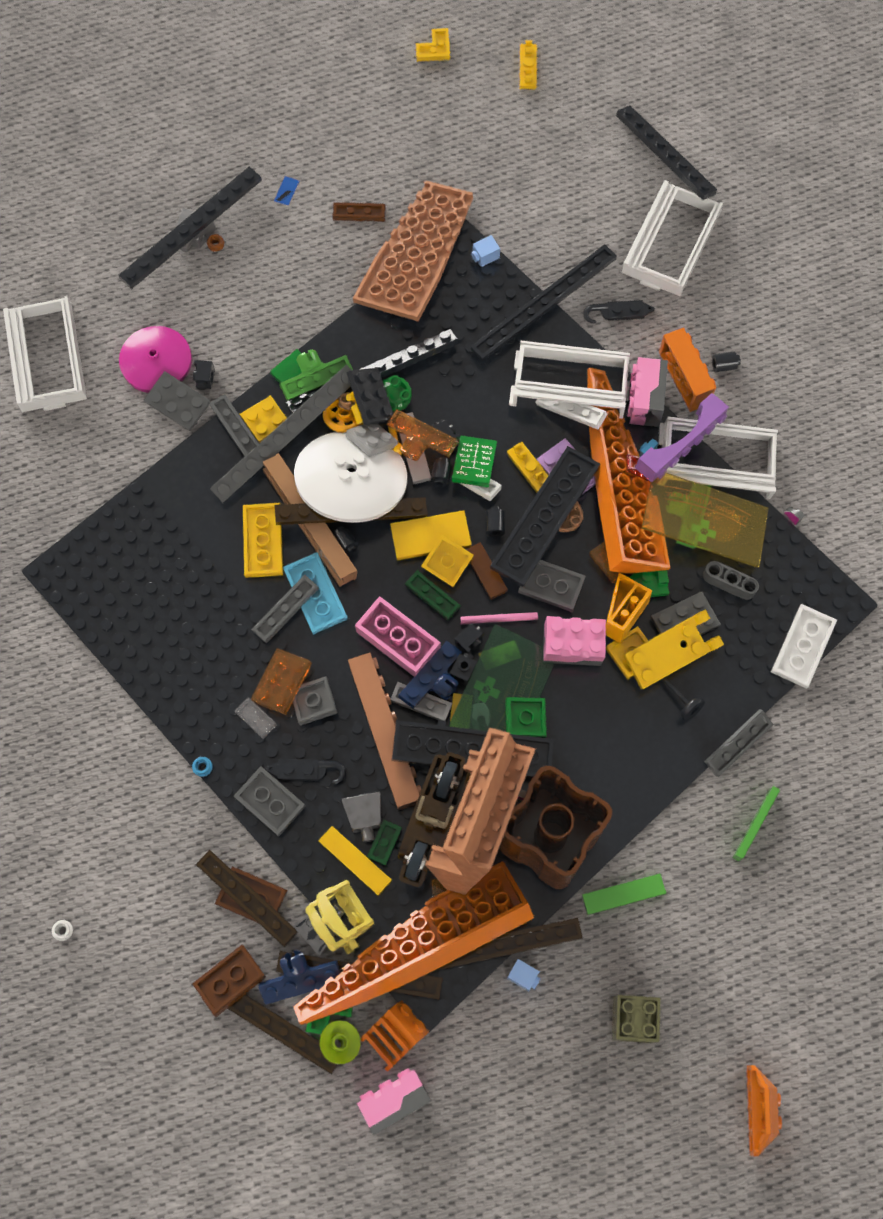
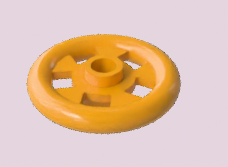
M339 398L323 411L325 424L336 432L346 433L348 429L364 424H357L352 409L346 410L339 406ZM335 406L338 407L336 413L332 411ZM336 418L339 422L334 423L332 419ZM352 421V424H350V425H345V424H344V423H347V422Z

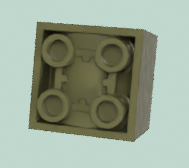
M628 995L614 996L612 1040L658 1043L660 1040V998Z

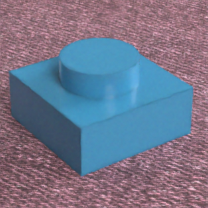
M654 439L649 443L645 442L639 449V458L651 447L657 449L658 442Z

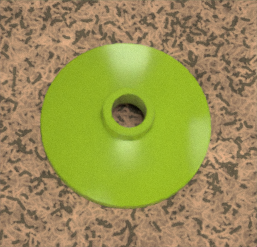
M339 1020L328 1024L323 1029L320 1036V1049L327 1060L334 1064H346L351 1062L359 1053L361 1039L357 1029L352 1024ZM336 1040H339L341 1042L340 1047H337L335 1045Z

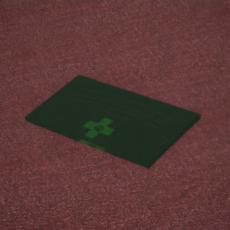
M495 624L448 726L488 731L489 728L506 732V698H540L554 663L543 662V647Z

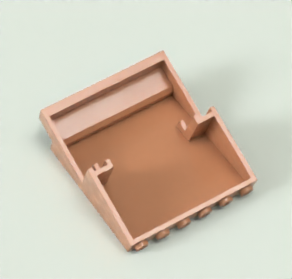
M489 728L481 751H469L470 756L463 769L465 772L472 774L443 848L435 845L431 848L432 853L425 865L447 890L465 895L491 870L535 752V748L515 744L508 732Z

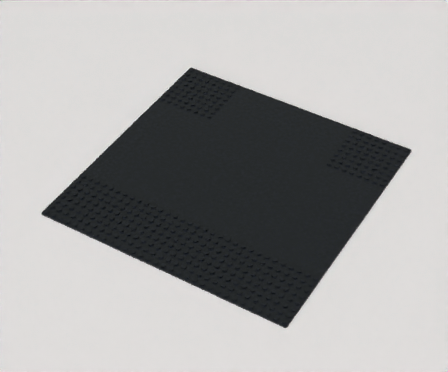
M465 219L441 279L419 321L356 303L298 350L301 353H308V350H316L322 363H328L346 355L352 369L357 370L400 352L409 346L420 343L427 338L438 335L443 331L450 329L454 333L459 344L382 378L383 381L395 375L403 378L411 387L412 398L410 403L402 411L394 412V416L413 412L430 475H432L433 463L436 461V458H447L452 465L449 483L443 487L434 485L431 480L413 484L403 451L401 458L407 470V485L402 499L426 497L427 517L464 510L471 545L474 546L481 542L493 562L537 494L509 458L507 451L518 443L523 442L537 459L565 438L576 451L592 459L588 425L537 406V399L517 397L516 406H509L511 386H515L517 370H514L516 350L520 351L521 341L599 350L606 349L559 305H556L482 362L471 351V346L543 292V290L501 251L499 259L481 267L478 261L475 262L471 254L473 252V244L486 237ZM523 356L520 380L588 388L587 369L590 367L605 371L612 390L621 392L624 368ZM629 371L627 381H630L631 373ZM270 372L231 403L240 415V413L271 395L286 418L292 414L286 403L288 401L279 385L280 383ZM630 400L626 401L623 415L625 420L624 426L626 430H629L638 454L640 455L639 449L645 442L649 443L652 439L658 442L657 449L662 448V445H659L660 425L655 427L630 424V417H627ZM664 404V412L660 423H665L667 417L678 418ZM335 406L332 411L336 413L338 407ZM323 412L278 452L293 475L296 461L303 449L313 440L325 434L336 432L325 424ZM216 415L22 570L23 575L192 767L193 762L199 757H207L212 762L211 773L201 778L310 903L317 900L319 892L345 880L350 882L351 888L369 916L374 920V924L363 935L355 939L359 946L353 951L356 956L365 951L382 936H388L392 933L397 924L406 922L411 918L410 914L415 910L419 911L425 907V902L447 890L429 870L420 887L400 881L399 875L403 861L398 860L399 849H397L395 844L386 866L371 860L392 879L390 884L378 896L318 841L333 826L366 857L368 856L374 840L363 842L361 832L353 833L342 802L343 798L380 792L381 824L383 820L402 827L397 842L403 840L416 806L398 811L348 663L349 659L371 653L372 658L376 657L379 669H376L378 676L382 675L385 686L382 688L384 694H389L390 699L397 682L408 685L414 678L413 675L356 632V623L379 596L441 642V647L448 641L457 649L459 648L455 645V638L470 625L461 624V617L538 613V620L473 624L475 627L479 626L485 633L481 640L482 644L475 650L471 649V655L475 657L474 660L477 661V667L468 686L459 683L455 693L473 696L472 691L476 690L473 688L476 680L484 684L488 676L496 680L493 688L500 691L498 698L495 699L488 696L486 703H484L488 707L491 716L489 727L487 728L483 717H479L477 720L479 729L482 731L496 728V730L506 732L504 729L506 728V703L504 702L506 696L504 694H507V697H512L514 694L516 698H521L520 696L528 698L529 694V698H545L546 739H554L552 766L567 775L571 782L580 790L592 792L606 801L612 809V817L592 850L586 852V857L571 882L563 889L552 888L539 879L532 868L514 862L498 848L492 867L502 861L505 863L529 903L534 917L532 920L509 932L541 926L548 921L708 768L704 761L759 709L766 713L796 685L787 679L771 673V670L801 604L837 620L820 661L877 608V603L758 491L711 486L709 494L711 498H708V506H706L708 510H705L703 520L709 522L708 530L716 532L715 539L706 537L705 544L697 541L694 549L676 543L681 519L668 514L665 511V507L668 506L667 500L673 492L681 493L685 496L687 494L688 496L689 492L687 491L690 490L691 483L667 480L664 485L665 487L656 486L657 479H655L653 482L650 481L652 486L651 493L658 500L670 562V569L667 570L669 595L650 597L649 604L630 631L638 626L648 640L659 635V632L651 620V615L699 592H703L721 625L701 635L705 643L711 638L720 635L724 645L666 676L689 702L696 697H701L705 701L703 708L689 720L685 721L681 716V711L685 704L662 680H659L652 687L648 686L645 689H641L634 676L628 680L606 649L605 659L601 666L543 663V633L547 616L561 617L562 619H606L607 622L619 572H613L609 569L596 485L582 494L578 500L583 510V520L580 526L570 532H558L541 558L543 561L586 576L573 612L518 593L520 585L502 575L500 577L506 585L508 592L490 600L470 563L455 586L452 587L421 567L428 555L397 560L390 523L418 518L371 520L365 522L326 523L332 533L337 528L344 526L350 530L359 543L358 549L354 554H347L357 569L355 580L353 579L339 587L322 561L348 619L313 635L300 608L265 643L251 629L292 587L284 569L281 576L245 578L243 505L284 504V502L263 472L265 466L260 468L223 503L210 490L219 479L244 458V455ZM336 418L332 419L334 423L339 422ZM443 419L449 425H452L455 433L459 435V441L460 436L497 441L490 479L501 484V490L491 501L460 483L452 482L458 445L442 452L433 435V425L437 421ZM393 420L392 422L396 426L398 442L402 444L396 420ZM352 421L347 422V423H344V424H345V425H350V424H352ZM392 422L378 423L389 433L388 424ZM672 430L671 445L683 439L690 432ZM703 440L697 446L693 445L690 452L685 457L681 456L678 461L679 464L734 470ZM354 468L347 469L349 472L356 471ZM494 506L500 507L505 511V534L497 537L486 534V511ZM298 524L282 525L283 567L316 553V550ZM702 528V529H701V530H702L701 535H704V536H705V533L707 534V531H706V529H704V531H703V528ZM712 561L722 563L756 579L759 583V589L750 600L735 596L704 580L703 573L706 566ZM417 570L461 605V608L449 621L405 586L406 581ZM709 570L710 574L717 575L716 571ZM621 573V574H623V575H625V576H627V577L630 578V576H631L633 573H628V574ZM727 578L729 583H735L732 578ZM744 586L747 591H753L751 587ZM606 636L605 648L615 640ZM515 641L521 658L485 671L478 653ZM686 643L682 644L681 647L685 648ZM453 664V665L451 666V668L447 671L448 674H450V671L452 670L454 664ZM461 664V668L466 669L468 667L467 665ZM522 665H523L522 674H521V677H520V680H519V676H520L521 669H522ZM327 676L337 713L300 726L290 688ZM484 686L482 691L489 693V686ZM429 692V693H428V694H430V695H433V696H435V697H438V698L442 699L440 696H438V695H437L436 693H434V692ZM450 694L451 697L445 701L452 703L453 694ZM474 696L472 699V705L475 704ZM391 702L392 704L388 705L390 711L395 712L397 720L438 724L439 720ZM451 710L446 719L447 726L450 725ZM471 721L469 724V729H473ZM279 759L337 761L343 764L346 775L343 781L338 784H332V781L340 776L338 769L326 768L324 777L318 781L278 780V777L269 773L306 806L280 836H277L234 798V795L260 766L266 770L267 767L278 762ZM408 763L409 767L413 766L414 769L417 766V764ZM200 765L199 769L204 770L206 765ZM415 770L417 778H414L416 786L420 785L422 790L427 774ZM525 777L521 789L527 792L528 785L533 778ZM516 800V803H515L514 806L518 805V804L521 803L522 801H521V800ZM379 828L373 829L374 837H376ZM336 898L330 901L332 906L338 904ZM344 913L340 919L349 931L354 926L349 922L346 913ZM511 955L426 974L443 978L440 999L389 991V993L397 1002L402 1000L404 1004H407L418 1020L424 1023L430 1033Z

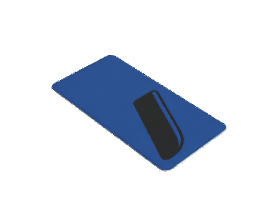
M285 176L274 201L289 205L299 180Z

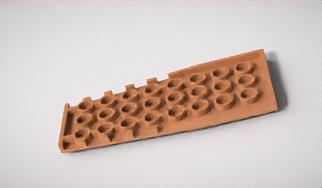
M425 181V186L422 191H418L414 203H410L408 206V212L405 217H401L397 229H393L390 234L391 238L389 241H385L375 256L353 297L354 303L419 321L441 279L473 201V193Z

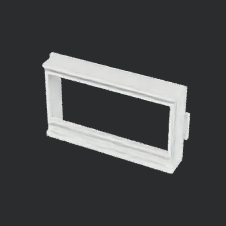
M665 180L624 261L622 273L641 280L640 284L657 291L663 289L681 296L720 215L723 203H718L708 198L702 201L695 193L669 184V181ZM674 199L710 213L679 280L642 266Z
M65 296L62 299L12 309L4 308L16 402L21 411L26 412L41 408L47 411L66 407V403L87 399L72 303L68 297ZM62 311L74 388L34 396L23 318Z
M521 341L520 351L516 350L514 370H517L515 386H511L509 406H516L517 397L619 408V418L623 419L625 402L629 398L630 381L627 380L630 353ZM523 356L624 368L622 391L617 392L520 380Z
M667 417L665 423H660L659 445H662V448L670 446L672 430L691 432L698 420ZM717 423L715 429L710 433L713 435L768 441L767 474L677 463L673 468L669 467L666 469L667 472L661 479L657 478L656 486L663 487L667 480L761 491L767 492L766 499H771L776 492L778 430Z

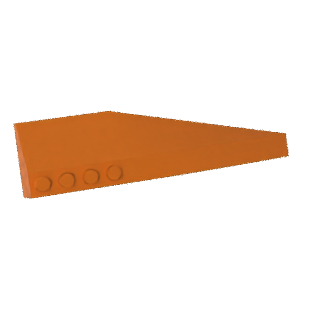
M590 367L587 369L588 388L613 391L605 371ZM594 406L606 411L608 414L599 429L589 426L592 459L600 463L594 478L609 569L613 572L625 574L669 570L670 562L658 500L651 493L652 486L650 481H647L645 476L635 468L639 454L629 430L625 429L624 417L623 419L619 418L617 408Z
M502 861L491 867V870L465 895L446 890L425 902V907L419 911L415 910L410 914L411 918L406 922L397 924L392 933L388 936H382L357 956L358 959L351 965L348 963L342 968L343 971L335 979L330 977L325 981L326 984L321 989H315L294 1006V1010L299 1023L303 1025L383 995L446 965L532 920L534 917L529 903L505 863Z

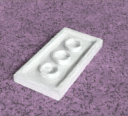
M801 604L771 673L807 689L837 620Z

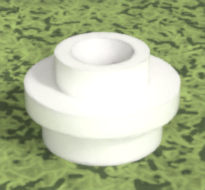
M66 920L57 921L52 927V935L58 941L68 940L73 933L71 923ZM65 927L66 932L61 935L60 929Z

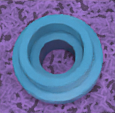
M199 757L192 764L193 772L199 777L209 775L213 767L212 762L207 757ZM205 764L206 768L204 770H200V765Z

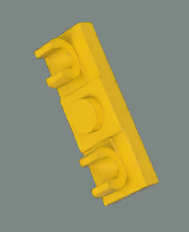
M526 40L525 44H520V89H536L537 44H532V40Z
M520 442L508 450L507 455L536 493H538L548 474L524 443Z

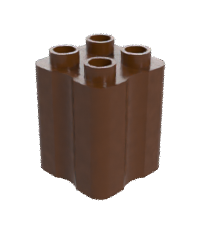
M544 766L537 771L529 783L523 801L514 806L499 849L514 862L532 868L538 878L552 888L563 889L568 886L586 857V852L592 850L612 817V809L606 801L594 793L585 792L577 788L567 775L555 767Z

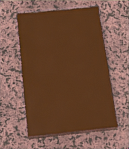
M231 867V870L277 912L279 911L288 890L238 868ZM221 889L215 905L258 923Z
M242 944L192 984L212 1014L217 1017L264 980L266 976Z

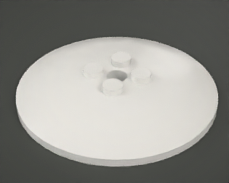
M341 432L325 434L313 440L303 449L295 464V485L303 501L320 515L341 522L370 521L390 512L405 493L407 485L406 466L400 454L392 449L369 457L345 436L346 433ZM354 468L356 471L349 472L347 469Z

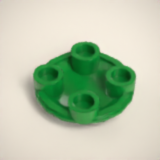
M395 375L383 380L393 413L405 409L412 398V390L409 383Z

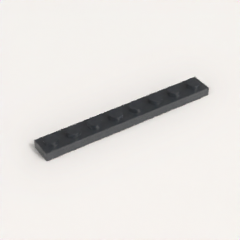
M631 105L617 110L616 116L702 201L716 195L718 189Z

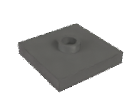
M327 676L290 688L300 726L337 713Z

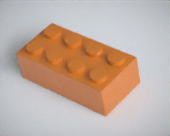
M684 327L665 334L659 354L663 360H668L667 369L689 411H695L703 400L711 393L714 394L716 383L713 378H710L706 364L702 363L700 353L697 348H694L692 338L689 333H686Z

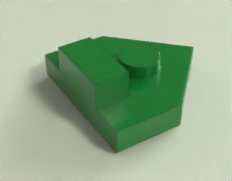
M667 570L633 573L630 576L632 580L651 589V597L669 595Z

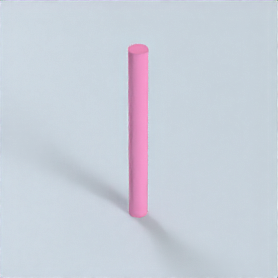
M538 613L461 617V624L538 620Z

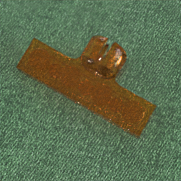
M397 409L387 424L389 428L406 436L400 451L407 458L410 459L412 457L411 460L413 461L419 460L427 448L450 457L458 444L456 438Z

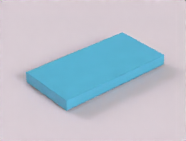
M317 552L283 567L291 587L304 575L319 587L315 594L301 606L313 635L348 619Z

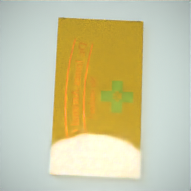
M666 472L661 479L657 478L650 483L642 529L758 568L761 561L768 507Z

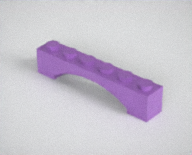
M711 393L700 403L696 412L698 415L697 424L688 435L664 448L653 449L651 447L638 459L635 468L651 482L657 478L661 479L667 472L666 469L669 467L673 468L681 456L685 457L693 445L697 446L703 440L705 434L709 435L715 429L717 423L721 424L727 418L726 412L729 406Z

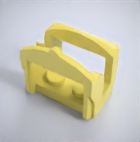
M348 880L319 892L317 900L311 902L306 907V913L310 918L313 928L326 943L330 951L343 947L347 954L355 951L354 949L359 947L355 939L363 935L374 924V920L365 910ZM337 899L339 906L346 913L349 922L354 926L353 929L347 930L331 905V900ZM316 908H319L322 918L317 913ZM325 924L343 939L336 942Z

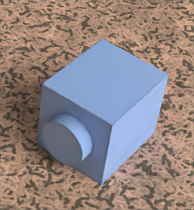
M492 235L474 243L471 254L474 261H478L482 267L500 258V247Z
M517 959L507 979L529 991L531 987L533 989L536 988L541 978L538 977L540 971Z

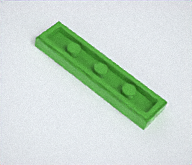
M773 786L769 789L733 856L735 860L741 861L745 857L780 792V789Z
M656 874L582 895L587 915L664 895L666 890L661 874Z

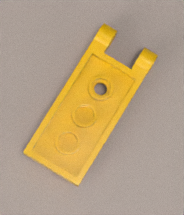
M706 610L698 612L623 654L641 689H645L724 645L720 635L704 643L696 626L710 619ZM682 640L686 642L685 648H682L680 645Z

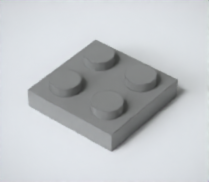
M363 424L348 429L345 435L369 457L393 449L398 444V441L379 424Z

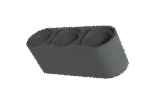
M716 561L708 563L703 573V578L707 583L745 600L752 599L759 589V583L756 579ZM709 570L716 571L717 575L710 574ZM727 578H732L735 583H729ZM744 586L751 587L753 591H747Z

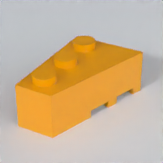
M620 572L618 573L606 622V636L618 643L623 641L649 604L652 594L651 589Z

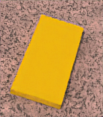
M280 503L243 505L245 578L283 575L282 525H276L274 505H280Z
M464 510L390 523L397 560L429 555L441 535H444L462 548H470L472 546Z

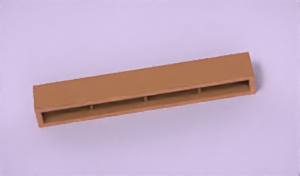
M371 653L349 659L348 663L398 811L414 806L421 793V787L415 784L414 778H417L413 766L409 767V764L404 762L391 761L397 717L395 712H391L388 705L392 703L389 694H384L382 687L385 686L382 675L378 676L376 669H379L376 657L372 658Z

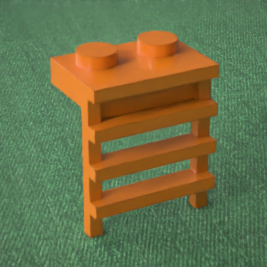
M401 1000L390 1008L360 1039L362 1042L367 1040L388 1064L385 1068L388 1072L429 1031L424 1023L418 1020L412 1013L410 1007ZM381 1024H383V1026L389 1031V1033H390V1034L395 1038V1040L401 1045V1047L404 1049L403 1051H401V1050L399 1049V1047L393 1042V1040H392V1039L387 1035V1033L381 1028V1026H380ZM373 1032L377 1034V1036L383 1041V1043L388 1047V1049L394 1054V1056L396 1057L395 1059H393V1057L376 1039V1037L372 1034Z

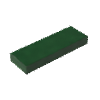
M418 570L405 583L408 589L447 621L461 608L460 604Z

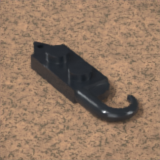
M643 300L613 301L588 305L583 312V316L589 323H596V320L589 317L591 311H601L603 318L608 321L644 319L646 315L655 310V307L644 303Z

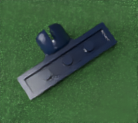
M446 641L399 693L398 698L412 709L429 692H434L442 699L448 700L451 697L450 694L455 693L459 682L448 674L447 671L462 652Z
M294 950V957L291 952L286 953L280 961L284 975L260 982L258 985L265 1005L312 992L315 989H321L326 984V980L330 977L335 979L341 973L338 961L310 967L306 962L303 952Z

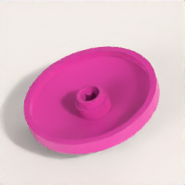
M163 326L146 327L135 332L126 340L119 355V366L126 381L135 389L146 393L150 392L164 371L182 382L187 377L192 365V354L186 339L177 331Z

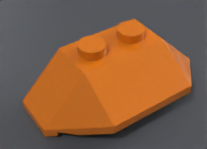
M747 1065L750 1156L758 1157L779 1135V1129H782V1118L778 1116V1107L781 1106V1095L777 1093V1088L755 1065Z

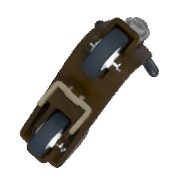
M449 752L446 756L437 754L432 761L402 841L396 842V847L399 849L398 860L403 861L399 879L404 883L420 887L429 870L425 864L432 853V846L435 845L442 848L444 846L472 774L464 771L463 767L466 763L463 756Z

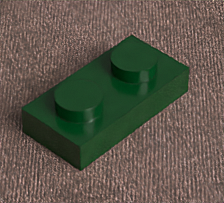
M383 820L367 858L386 866L402 827Z

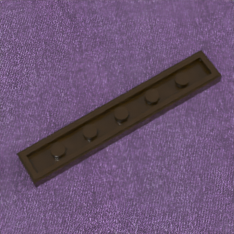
M210 849L196 863L199 869L283 947H286L299 933Z
M246 994L227 1008L332 1075L338 1064L330 1062L322 1054L319 1040Z

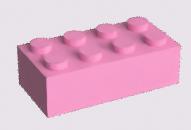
M380 596L355 625L356 632L414 677L441 648V642Z

